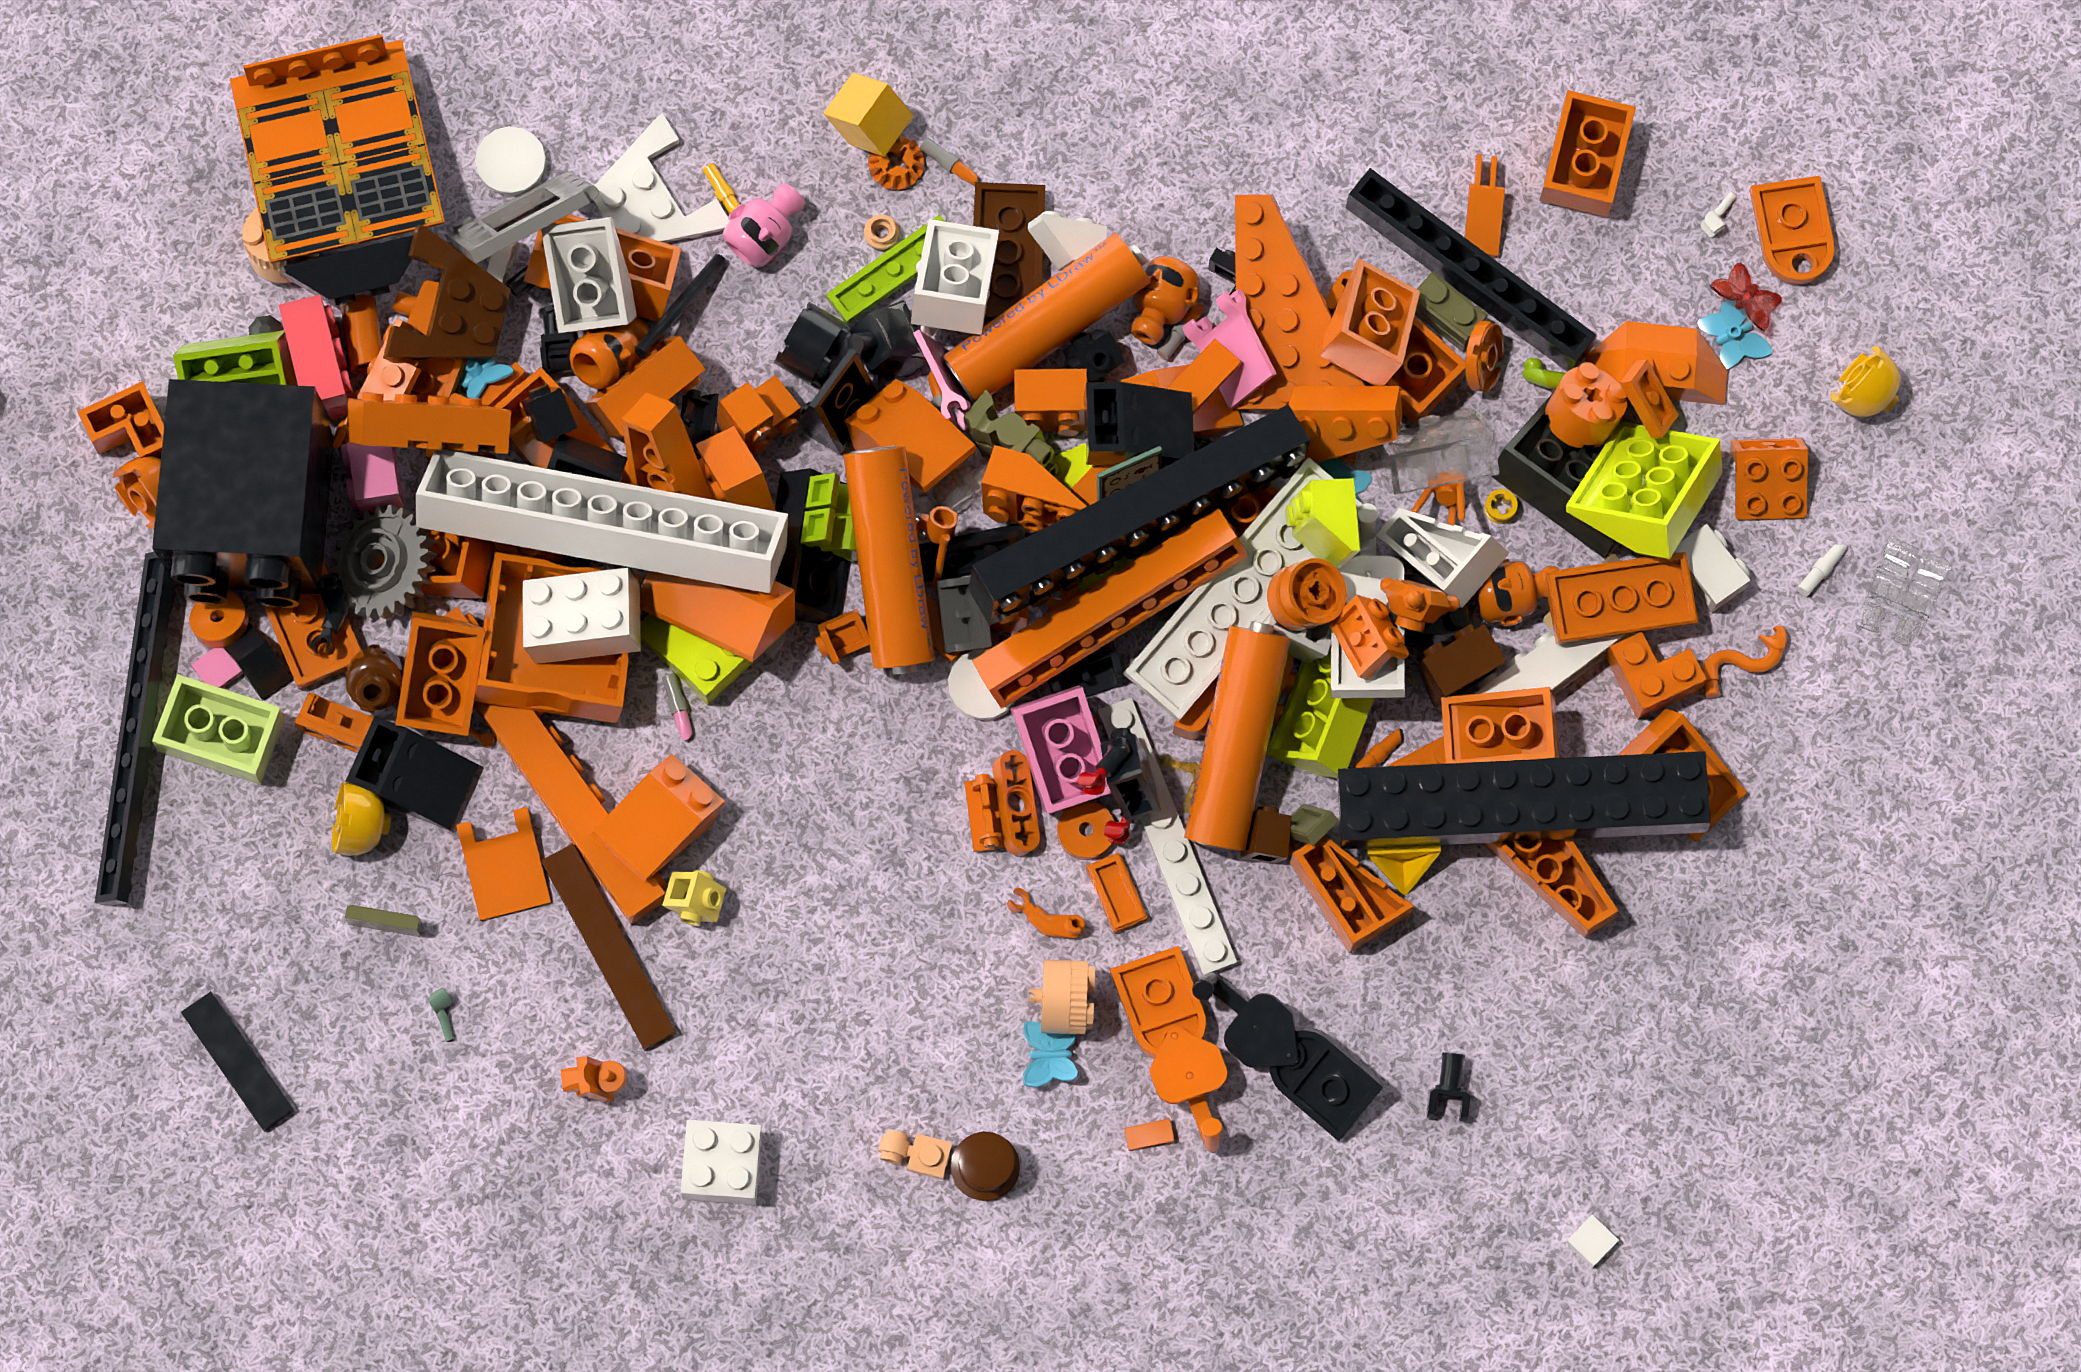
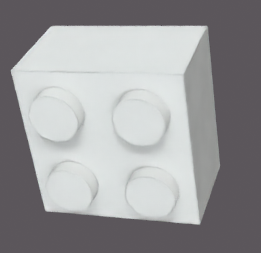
M687 1120L680 1191L682 1200L756 1205L762 1141L761 1125Z

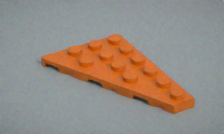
M1273 194L1235 195L1236 290L1240 289L1246 297L1247 316L1277 373L1237 405L1236 409H1280L1289 404L1293 386H1366L1360 377L1320 356L1324 336L1332 316L1326 306L1327 302L1323 294L1318 290L1316 280L1304 256L1301 255L1291 235L1292 232L1288 223L1284 221L1280 213L1281 209Z

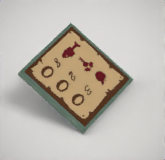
M1158 446L1098 473L1097 501L1162 469V448Z

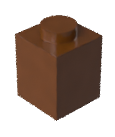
M1258 807L1253 812L1246 849L1241 851L1240 858L1275 864L1287 859L1292 816L1280 814L1279 809L1276 807Z

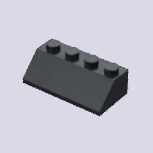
M807 468L780 473L775 509L776 512L788 514L787 547L775 581L795 590V621L821 624L842 615L850 561L833 554L832 551H822L818 546L807 547L801 543L805 511H811L806 508L810 476L823 474L814 469Z

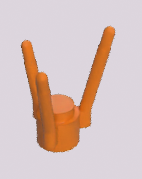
M1445 468L1438 473L1437 478L1429 477L1426 488L1411 511L1418 513L1431 493L1434 492L1440 504L1449 506L1448 525L1454 526L1456 523V512L1458 513L1459 521H1464V484L1466 475L1457 469Z
M944 506L933 508L930 515L921 514L916 524L917 535L924 528L928 539L933 543L939 544L932 583L934 588H937L936 581H940L942 577L947 546L951 537L955 536V528L959 516L957 512Z

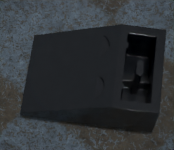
M1127 382L1086 383L1084 391L1086 465L1120 464L1158 446L1162 448V463H1174L1194 452L1191 392Z
M374 716L345 782L378 795L383 800L384 805L450 831L479 764L408 728Z

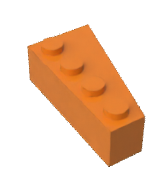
M362 392V399L348 398L345 442L358 445L408 448L409 445H412L415 448L441 450L442 446H444L446 449L478 452V449L494 453L508 454L511 410L482 405L481 398L461 397L460 404L449 403L450 397L429 395L428 402H417L416 395L395 394L394 401L384 400V394Z
M646 392L621 418L632 485L713 500L676 404Z
M1572 839L1484 843L1584 938L1615 920L1618 909Z

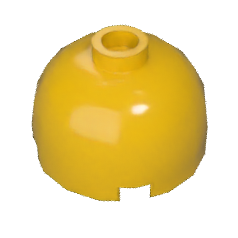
M1878 346L1871 347L1875 353L1869 357L1864 353L1860 354L1839 378L1838 381H1845L1839 393L1836 395L1833 391L1831 392V401L1850 415L1866 418L1874 416L1881 411L1887 413L1896 405L1899 399L1896 394L1900 387L1901 376L1897 364Z
M342 782L335 802L334 810H337L335 825L332 824L331 848L332 852L336 854L359 856L370 852L377 846L381 834L388 835L391 814L384 813V803L378 795L359 786Z

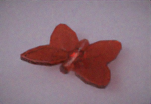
M1742 263L1735 264L1729 273V279H1717L1710 285L1711 289L1721 297L1730 301L1736 300L1735 308L1737 310L1745 308L1746 315L1751 322L1764 332L1769 326L1767 312L1774 310L1782 300V297L1777 293L1769 290H1758L1757 284L1751 285L1750 274Z

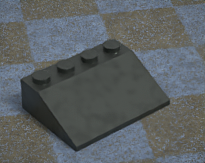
M1551 394L1504 447L1488 475L1605 558L1617 541L1566 512L1568 501L1605 444L1597 448H1593L1595 445H1584L1583 448H1576L1561 441L1551 431L1549 427L1551 421L1548 414H1545V408L1552 396Z

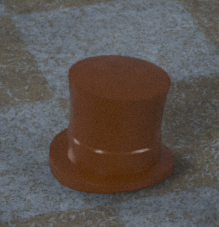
M986 1131L974 1133L961 1141L952 1155L951 1175L954 1183L963 1194L971 1199L991 1201L1001 1198L1011 1191L1018 1180L1020 1173L1019 1156L1012 1144L999 1134Z

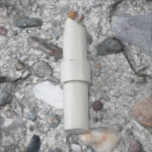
M1834 544L1823 558H1819L1812 566L1810 573L1798 585V592L1808 597L1822 579H1826L1833 571L1834 565L1840 560L1848 546Z

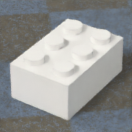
M629 568L524 580L523 648L535 664L641 651L640 584Z

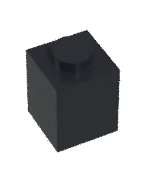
M544 384L528 391L530 397L521 401L537 441L547 442L578 428L561 388H549L548 384Z

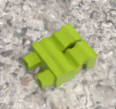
M835 472L810 476L806 508L811 511H805L801 543L807 547L818 546L822 551H832L833 554L849 561H857L858 557L847 484H840V476Z

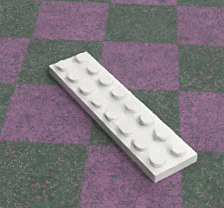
M1307 458L1301 467L1238 538L1248 557L1196 588L1124 671L1123 674L1175 720L1179 721L1218 676L1229 625L1249 628L1250 620L1264 622L1271 613L1267 602V589L1273 575L1284 567L1310 558H1316L1293 537L1292 527H1287L1285 519L1286 505H1290V500L1311 480L1333 479L1312 459ZM1356 499V509L1358 511L1363 504Z

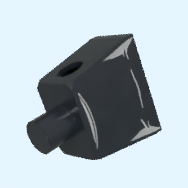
M905 300L870 312L850 329L851 335L848 338V349L850 350L851 348L858 355H861L867 370L872 374L909 377L928 363L913 332L919 329L916 324H911L912 315Z

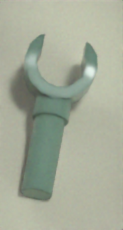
M440 988L430 995L429 1003L440 1021L447 1042L455 1038L444 1009L454 1003L446 990Z

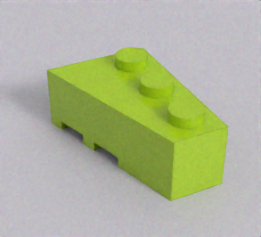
M285 330L184 344L173 354L179 380L297 385Z

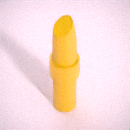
M715 163L708 164L703 168V172L715 190L714 194L719 202L723 203L730 215L740 204L735 198V193L730 184L726 183Z

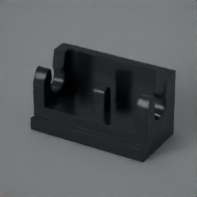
M1113 640L1047 680L1052 694L1079 685L1083 687L1086 697L1125 685L1123 679L1124 672Z

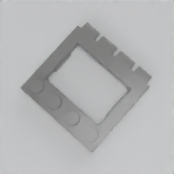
M566 172L560 176L553 177L474 220L471 217H467L458 221L452 226L454 231L446 235L455 249L476 264L584 207L598 197L599 191L597 187L574 173ZM554 196L560 198L556 202L499 232L494 230V228L518 217Z

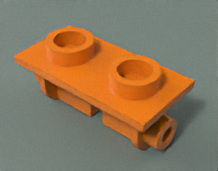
M989 774L976 775L975 780L964 781L973 852L1003 849L1005 846L1002 839L994 778H990Z

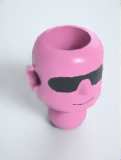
M784 183L775 189L773 198L769 202L762 198H755L746 205L741 203L728 216L730 222L723 231L725 243L740 259L754 268L763 267L770 261L774 262L776 256L781 251L787 249L785 244L793 233L788 218L803 209L805 200L793 187Z

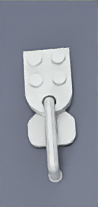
M1365 503L1357 511V517L1360 521V556L1352 557L1339 569L1347 589L1345 604H1348L1356 595L1371 599L1376 598L1383 602L1389 611L1388 617L1393 626L1403 635V643L1405 645L1404 628L1395 624L1397 614L1391 612L1386 594L1380 589V582L1386 577L1394 580H1404V567L1395 557L1377 556L1376 519L1378 518V509L1373 504ZM1331 629V698L1405 697V659L1391 657L1368 680L1359 678Z

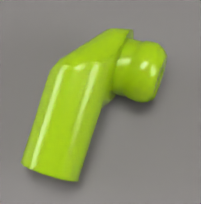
M1529 358L1524 362V370L1522 371L1524 379L1527 382L1548 389H1556L1565 374L1564 372L1542 369L1543 363L1537 358Z

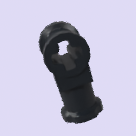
M554 305L545 306L539 309V317L543 319L544 334L541 335L542 346H540L542 369L549 376L562 372L572 371L574 373L569 359L571 347L575 344L573 332L558 333V330L555 331V322L557 321Z

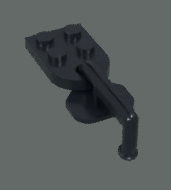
M1210 972L1194 983L1192 992L1197 999L1208 1000L1215 994L1238 1014L1224 1034V1043L1228 1051L1247 1067L1269 1066L1272 1081L1277 1089L1337 1141H1340L1386 1086L1385 1082L1325 1032L1314 1028L1296 1029L1292 1010L1274 995L1259 993L1249 1000L1216 972Z

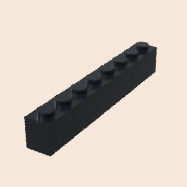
M1371 168L1368 169L1348 194L1347 210L1431 272H1435L1457 291L1564 370L1569 371L1578 367L1593 348L1597 334Z

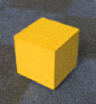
M856 73L850 75L823 113L848 144L884 157L914 116L887 83Z

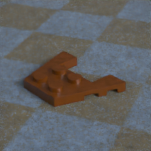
M418 225L414 230L408 258L442 269L427 334L425 336L398 326L391 327L383 359H491L495 357L511 289L423 225Z

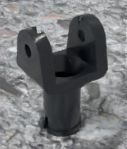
M1442 1052L1439 1085H1435V1088L1430 1089L1428 1092L1426 1118H1434L1437 1094L1461 1096L1459 1121L1467 1122L1470 1095L1464 1092L1465 1088L1461 1087L1465 1055Z

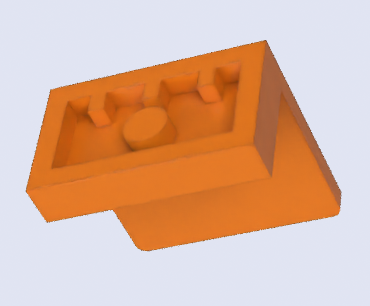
M1802 438L1730 440V454L1735 461L1736 519L1805 518L1807 516L1808 448Z

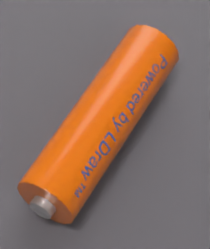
M1116 232L983 326L982 335L972 334L944 354L943 358L947 362L946 365L971 400L976 402L985 390L991 396L995 395L1014 381V370L1031 369L1150 284L1151 281L1142 268V265L1147 262L1146 258L1135 243L1127 246Z
M892 445L851 451V453L843 454L873 668H893V674L916 672V664L933 661L935 658L905 446Z
M1250 620L1249 628L1229 625L1184 838L1195 843L1232 851H1245L1291 641L1289 637L1273 634L1274 625Z

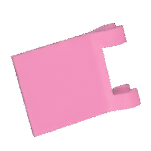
M1237 289L1231 295L1228 292H1224L1216 299L1219 309L1228 317L1214 329L1207 317H1203L1197 323L1192 319L1183 326L1185 336L1201 352L1215 338L1242 361L1238 369L1219 387L1229 409L1235 408L1277 374L1247 316L1246 297L1240 289Z
M920 329L913 332L941 388L942 415L947 420L954 421V416L951 413V409L954 406L959 410L958 425L967 433L970 432L964 415L973 405L968 401L961 385L946 365L947 362L943 358L945 353L941 345Z

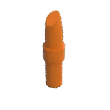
M1396 729L1379 744H1375L1367 751V755L1352 768L1380 765L1388 758V754L1402 742L1401 729Z

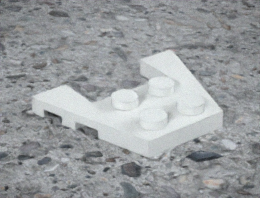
M663 113L648 126L594 185L597 187L599 195L592 201L603 218L612 217L614 226L617 229L669 244V242L686 238L694 239L703 237L704 234L719 231L722 233L730 222L717 199L684 216L650 163V159L679 144V138Z

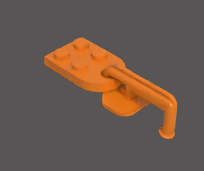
M1179 945L1111 968L1110 974L1135 1041L1146 1055L1154 1059L1150 1066V1077L1157 1095L1161 1100L1169 1104H1179L1188 1101L1206 1150L1210 1153L1218 1152L1221 1147L1223 1127L1219 1120L1212 1118L1204 1095L1220 1089L1225 1084L1227 1069L1219 1048L1204 1040L1206 1033L1205 1013L1200 1000L1193 995L1192 987L1194 984Z

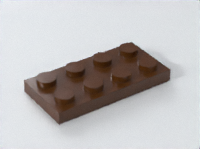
M975 182L973 226L999 230L989 289L990 296L987 301L984 321H992L1042 285L1043 249L1028 231V223L1045 212L1046 185Z

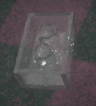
M1471 408L1459 409L1454 412V415L1444 417L1429 415L1420 418L1419 422L1401 423L1397 441L1377 446L1380 470L1394 495L1499 474L1494 433L1481 412Z

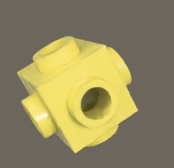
M672 871L662 906L680 915L679 920L689 925L700 926L701 922H717L727 888L713 881L714 876L704 871Z

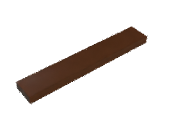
M572 843L542 859L541 863L643 1050L646 1051L677 1034L574 844Z

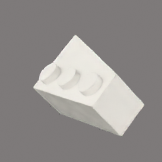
M1399 508L1376 534L1390 549L1438 589L1445 592L1446 595L1456 596L1460 601L1461 608L1509 554L1491 535L1474 533L1455 524L1451 526L1441 523L1435 518Z

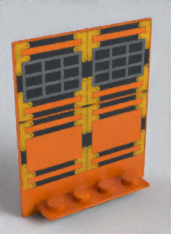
M379 34L243 65L246 75L230 78L265 245L271 264L411 232L418 225L428 228L445 223L402 40L384 43L383 35Z

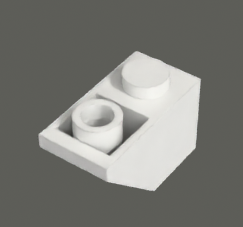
M1047 211L1028 223V231L1055 267L1062 271L1107 239V226L1095 224V221L1089 218L1069 219L1062 217L1063 215L1059 212Z

